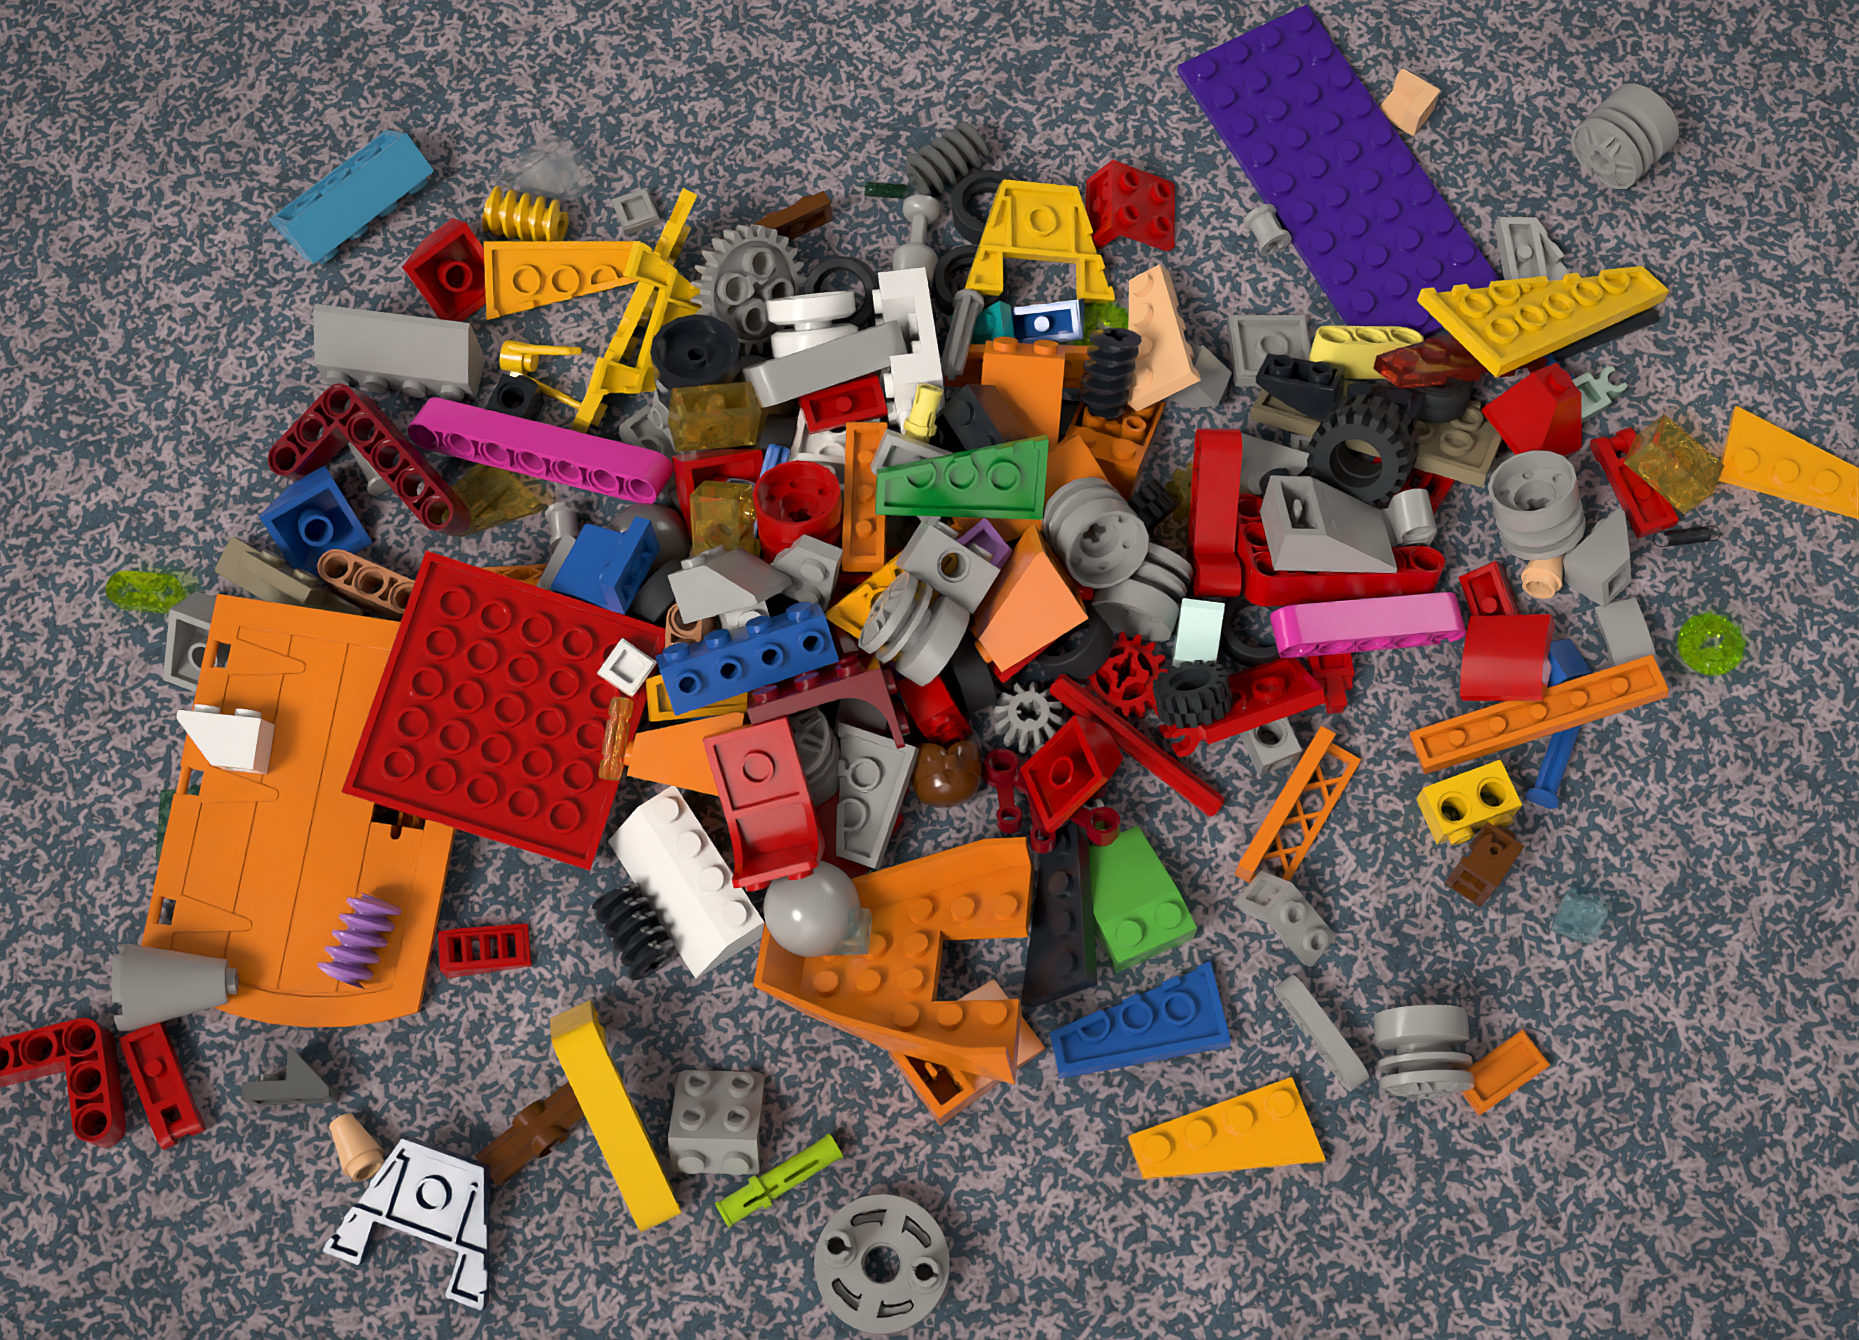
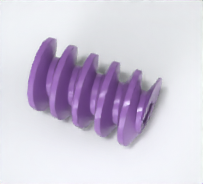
M361 892V898L347 897L346 900L355 910L354 914L340 913L338 917L348 926L347 930H333L331 933L341 942L340 945L325 946L324 948L333 958V961L318 962L317 967L337 980L365 989L357 981L358 979L369 980L373 977V972L365 966V963H379L381 959L372 947H386L388 941L379 931H393L395 925L386 915H400L402 909Z

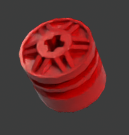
M795 460L774 466L756 481L752 496L762 554L770 563L774 561L778 553L785 548H791L793 542L804 534L842 549L843 507L838 478L828 468L816 462Z

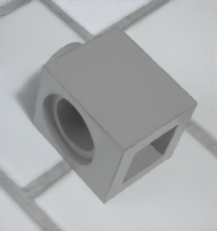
M1287 717L1239 734L1259 777L1296 763L1302 752ZM1261 732H1271L1277 737L1278 743L1266 745L1260 741L1258 734Z

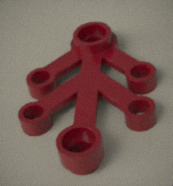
M1008 749L991 751L981 765V775L988 785L995 787L997 790L999 809L996 816L998 828L1004 833H1014L1022 827V811L1015 805L1014 787L1028 796L1033 826L1030 832L1032 849L1038 853L1051 852L1056 846V832L1050 833L1046 831L1020 770L1029 759L1020 760L1014 752ZM1107 782L1089 799L1102 798L1107 792ZM1080 806L1068 818L1085 828L1088 838L1099 846L1112 844L1120 835V816L1114 809L1109 807H1098L1089 811ZM1006 817H1014V818H1015L1014 820H1011V821L1004 820V818H1006ZM1042 836H1045V837H1048L1049 839H1048V840H1045V841H1041V840H1038L1037 838L1042 837Z

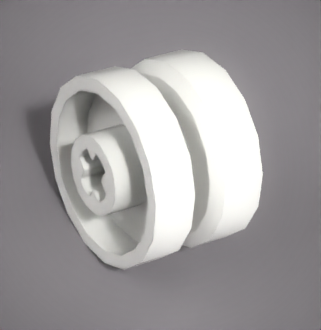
M854 291L796 295L766 301L768 320L777 325L794 324L795 327L778 331L771 336L773 357L780 358L858 332V327L850 323L832 324L833 319L849 317L856 311Z

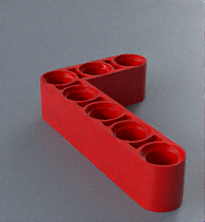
M1239 494L1234 554L1241 566L1242 592L1245 598L1255 605L1290 606L1432 594L1436 589L1445 566V558L1439 551L1428 546L1391 547L1397 566L1396 573L1274 570L1260 514L1263 500L1253 494Z
M78 1018L0 1038V1059L9 1053V1062L0 1071V1088L66 1071L71 1120L75 1135L80 1140L100 1148L114 1146L123 1138L126 1131V1120L116 1044L113 1033L107 1027L88 1018ZM95 1032L96 1040L94 1044L84 1051L83 1042L85 1038ZM52 1043L53 1048L50 1056L41 1061L40 1053L47 1044ZM100 1074L101 1083L99 1087L89 1093L88 1084L95 1075ZM106 1116L107 1124L105 1129L95 1136L93 1130L96 1121L100 1117Z

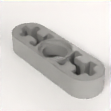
M1291 975L1274 987V992L1279 1001L1305 1036L1311 1035L1317 1043L1314 1048L1345 1089L1351 1092L1369 1079V1074L1361 1060L1308 989L1296 976Z

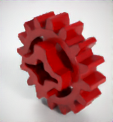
M1122 631L1119 633L1118 641L1114 642L1110 655L1101 668L1089 677L1080 680L1079 683L1086 685L1084 689L1112 711L1121 713V718L1126 722L1131 712H1135L1139 719H1143L1145 716V706L1152 710L1156 707L1152 688L1153 681L1158 679L1157 675L1159 673H1168V670L1160 669L1165 664L1166 658L1164 655L1153 656L1156 646L1154 642L1144 647L1141 645L1140 634H1137L1133 641H1127L1125 632ZM1139 659L1145 663L1149 671L1142 669L1138 661ZM1127 665H1130V676L1125 681H1122L1120 688H1117L1118 676L1126 670ZM1096 678H1099V682L1106 684L1109 690L1108 695L1100 688ZM1135 694L1139 696V697H1137V698H1135V699L1124 700V699H1126V698H1128V697H1130V696H1133V695H1135Z

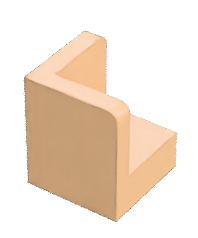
M1401 69L1397 74L1392 92L1379 108L1390 123L1414 136L1434 111L1440 90L1409 71Z

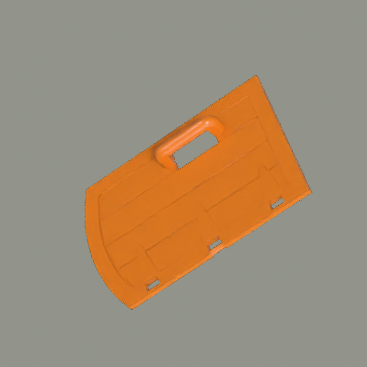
M217 594L192 711H194V705L199 704L221 708L220 714L235 716L236 709L261 712V719L275 724L267 774L224 770L213 766L187 733L180 763V776L176 793L173 795L141 946L227 959L230 968H237L238 993L231 994L229 1003L213 1007L215 1009L265 1023L308 1028L350 1027L381 1023L421 1012L457 829L425 820L424 830H421L422 818L400 811L396 825L373 822L377 804L341 793L401 622ZM219 642L231 645L226 668L214 667ZM192 768L204 772L199 796L187 794ZM361 892L402 909L400 915H386L395 925L393 931H379L388 941L386 947H372L381 959L379 963H365V966L373 972L372 979L357 980L365 989L337 980L317 967L318 962L333 961V958L324 948L325 946L340 945L341 942L331 933L333 930H347L348 926L338 917L340 913L354 914L355 910L346 900L347 897L361 898ZM164 897L176 900L171 925L159 924Z

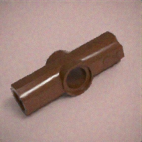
M569 1081L547 1099H539L524 1108L513 1119L512 1127L475 1155L478 1161L490 1165V1177L499 1187L508 1182L510 1178L519 1173L535 1158L541 1159L552 1152L549 1148L558 1141L561 1144L564 1143L570 1135L569 1131L586 1118Z

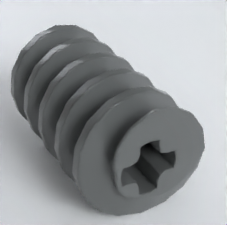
M961 121L955 126V130L948 129L943 134V138L936 137L933 139L931 146L924 145L921 147L919 154H910L907 157L904 168L908 180L919 195L932 197L929 187L932 186L938 193H942L944 185L941 179L944 178L950 185H954L957 182L954 174L955 170L961 176L966 177L969 174L966 163L968 162L973 168L978 169L981 166L978 155L980 154L984 158H988L989 152L984 140L973 125L966 121Z

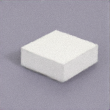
M622 638L597 674L633 698L657 662Z

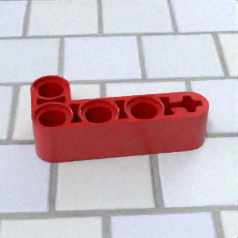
M1197 428L1195 433L1186 561L1194 571L1190 587L1196 597H1238L1240 594L1241 566L1234 554L1243 447L1240 429Z

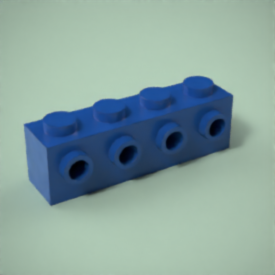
M810 602L796 603L788 607L786 613L771 618L768 615L757 616L748 620L744 627L732 631L728 629L715 630L708 633L702 641L690 645L685 642L676 643L665 648L663 654L655 656L675 716L839 661L825 614L818 602L813 604Z

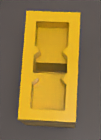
M1501 759L1424 787L1416 798L1436 844L1449 840L1451 846L1459 845L1472 839L1475 836L1473 831L1482 828L1486 822L1504 827L1514 822L1512 817L1522 806ZM1480 793H1492L1497 798L1499 806L1492 807L1485 804L1481 799ZM1450 806L1456 809L1460 815V820H1448L1442 814L1441 807Z

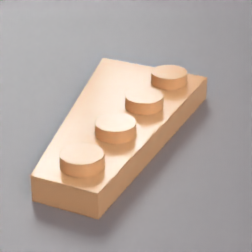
M1160 264L1129 280L1128 330L1136 332L1142 339L1138 346L1139 355L1135 360L1136 368L1132 374V385L1129 388L1127 404L1136 411L1142 410L1201 381L1199 371L1192 364L1191 359L1194 358L1192 347L1186 342L1183 333L1186 330L1184 320L1178 315L1176 309L1179 303L1170 273Z

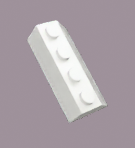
M676 786L667 788L637 807L608 840L633 882L639 883L641 886L640 893L643 897L648 898L649 907L652 911L656 912L658 921L661 926H664L665 932L674 943L675 948L696 980L762 938L765 924L744 890L742 888H733L731 881L733 874Z

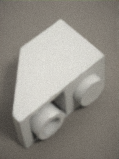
M199 704L194 705V711L178 710V721L211 765L230 771L267 774L275 724L261 719V712L236 709L235 716L220 714L221 708Z

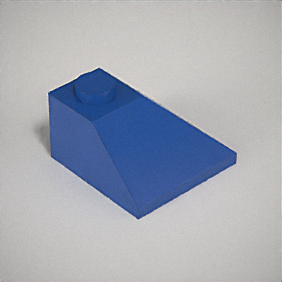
M325 465L289 485L259 515L292 569L300 568L315 576L319 575L317 570L318 561L327 551L341 549L355 554L373 544Z

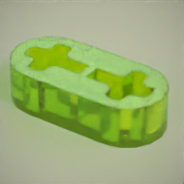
M119 571L108 579L105 589L107 597L114 605L129 611L167 614L170 613L172 607L186 599L185 588L178 579L163 573ZM128 583L140 591L127 592L125 598L118 593V590L125 589ZM167 586L174 592L173 595L166 596L164 602L156 594L151 593L165 592Z

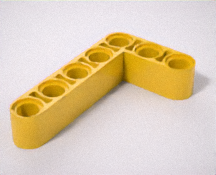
M588 1000L550 1018L551 1041L639 1231L642 1233L682 1214L679 1202L676 1203L672 1194L674 1190L608 1051L606 1032L597 1019L598 1013L592 1001Z

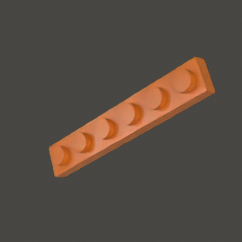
M1652 654L1546 689L1544 701H1505L1409 732V737L1422 772L1425 775L1667 698L1669 689Z

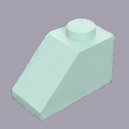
M1182 599L1176 626L1172 666L1180 668V663L1186 661L1188 665H1193L1194 660H1202L1203 665L1208 660L1214 661L1216 665L1225 603Z

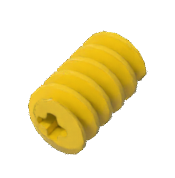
M497 185L488 197L482 215V228L484 232L490 230L492 234L497 236L505 234L510 239L519 237L521 241H563L569 225L568 212H560L559 200L553 199L549 209H547L545 197H537L535 204L531 205V194L525 192L520 201L517 202V193L514 189H510L504 199L502 187Z

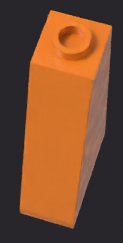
M1080 434L1070 435L1048 450L1043 511L1048 500L1055 492L1075 479L1095 477L1108 481ZM951 517L954 524L950 528L959 533L957 536L958 540L983 518ZM986 518L1005 542L1022 537L1027 528L1033 524L1036 525L1039 531H1042V520Z

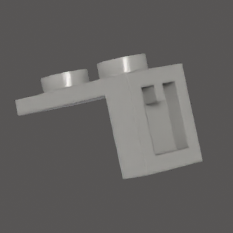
M1264 871L1258 873L1235 901V904L1243 913L1270 924L1298 959L1308 967H1312L1335 939L1333 931L1293 883Z

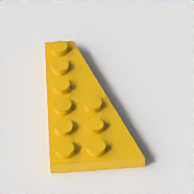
M685 188L682 189L670 219L667 221L654 249V253L672 266L676 263L691 230V227L685 225V222L697 197V194ZM639 281L617 332L609 344L604 359L620 363L622 357L630 360L639 339L632 335L637 325L645 328L653 311L659 288ZM587 391L572 424V430L586 434L590 424L599 426L608 406L601 402L604 395Z
M1643 266L1601 270L1598 276L1581 278L1579 273H1568L1564 275L1562 280L1549 281L1546 276L1491 281L1487 288L1470 289L1467 284L1454 285L1452 291L1437 293L1435 288L1421 289L1417 301L1495 377H1498L1664 302L1669 289Z

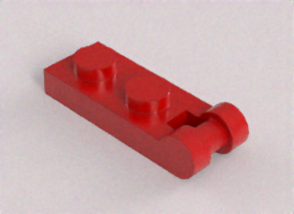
M1631 427L1617 431L1616 436L1610 438L1601 436L1590 441V449L1596 461L1600 462L1637 539L1672 528L1677 524L1679 519L1636 433ZM1622 451V453L1626 454V457L1618 459L1615 453Z
M160 1022L145 1026L119 1038L120 1046L159 1146L166 1150L177 1145V1139L187 1134L195 1136L206 1131L205 1123L200 1111L197 1109L165 1023ZM178 1108L182 1118L169 1123L166 1113Z

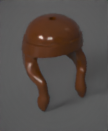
M961 708V710H962V712H963L965 718L967 719V721H968V723H969L968 714H966V713L963 711V709ZM909 711L906 714L910 734H907V744L919 748L917 760L910 778L918 799L923 804L935 808L960 806L972 800L978 792L982 774L978 745L975 741L969 740L968 736L965 737L964 741L955 743L948 750L937 744L919 743L918 734L920 729Z

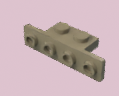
M230 538L215 567L217 574L264 601L364 616L365 611L319 585L317 583L319 578L300 568L293 570L284 565L286 560L280 555L266 549L260 551L239 538Z

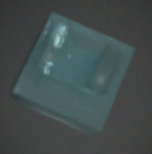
M1570 888L1569 891L1566 890L1553 917L1551 931L1593 945L1607 917L1609 904L1600 902V898L1596 895L1588 898L1576 894L1577 889Z
M850 908L848 935L833 945L831 952L826 955L868 954L872 915L869 908H860V912L856 908Z

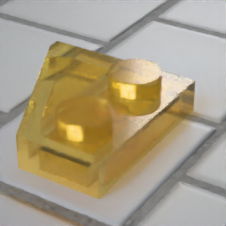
M481 463L476 464L451 487L467 505L471 513L470 526L463 534L458 536L459 538L538 513L543 509L541 502L510 472ZM449 508L442 515L443 522H446L449 518Z

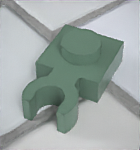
M1613 366L1605 367L1595 379L1588 371L1572 380L1582 394V423L1605 411L1611 405V400L1618 398L1627 389L1628 385L1626 382L1621 383L1619 386H1614L1608 381V378L1616 370Z

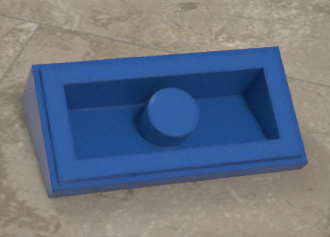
M1084 299L1010 307L1014 337L1018 340V343L1034 344L1037 340L1063 342L1084 339Z

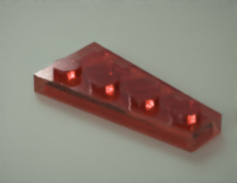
M1451 333L1376 355L1373 367L1376 372L1399 389L1446 384L1447 377L1462 379L1465 382L1480 379L1481 373L1490 372ZM1542 356L1516 369L1528 368L1527 370L1532 373L1544 368L1548 359ZM1516 369L1511 370L1503 375H1500L1499 377L1502 378L1514 376Z

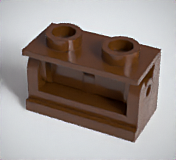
M1489 822L1485 823L1468 846L1473 850L1468 858L1462 857L1444 882L1446 886L1478 907H1481L1498 887L1524 848V845L1517 841V836L1511 830L1502 825H1492Z

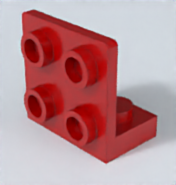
M1113 159L1086 180V213L1093 230L1091 237L1095 249H1101L1119 235L1163 251H1170L1174 248L1175 184L1173 182Z

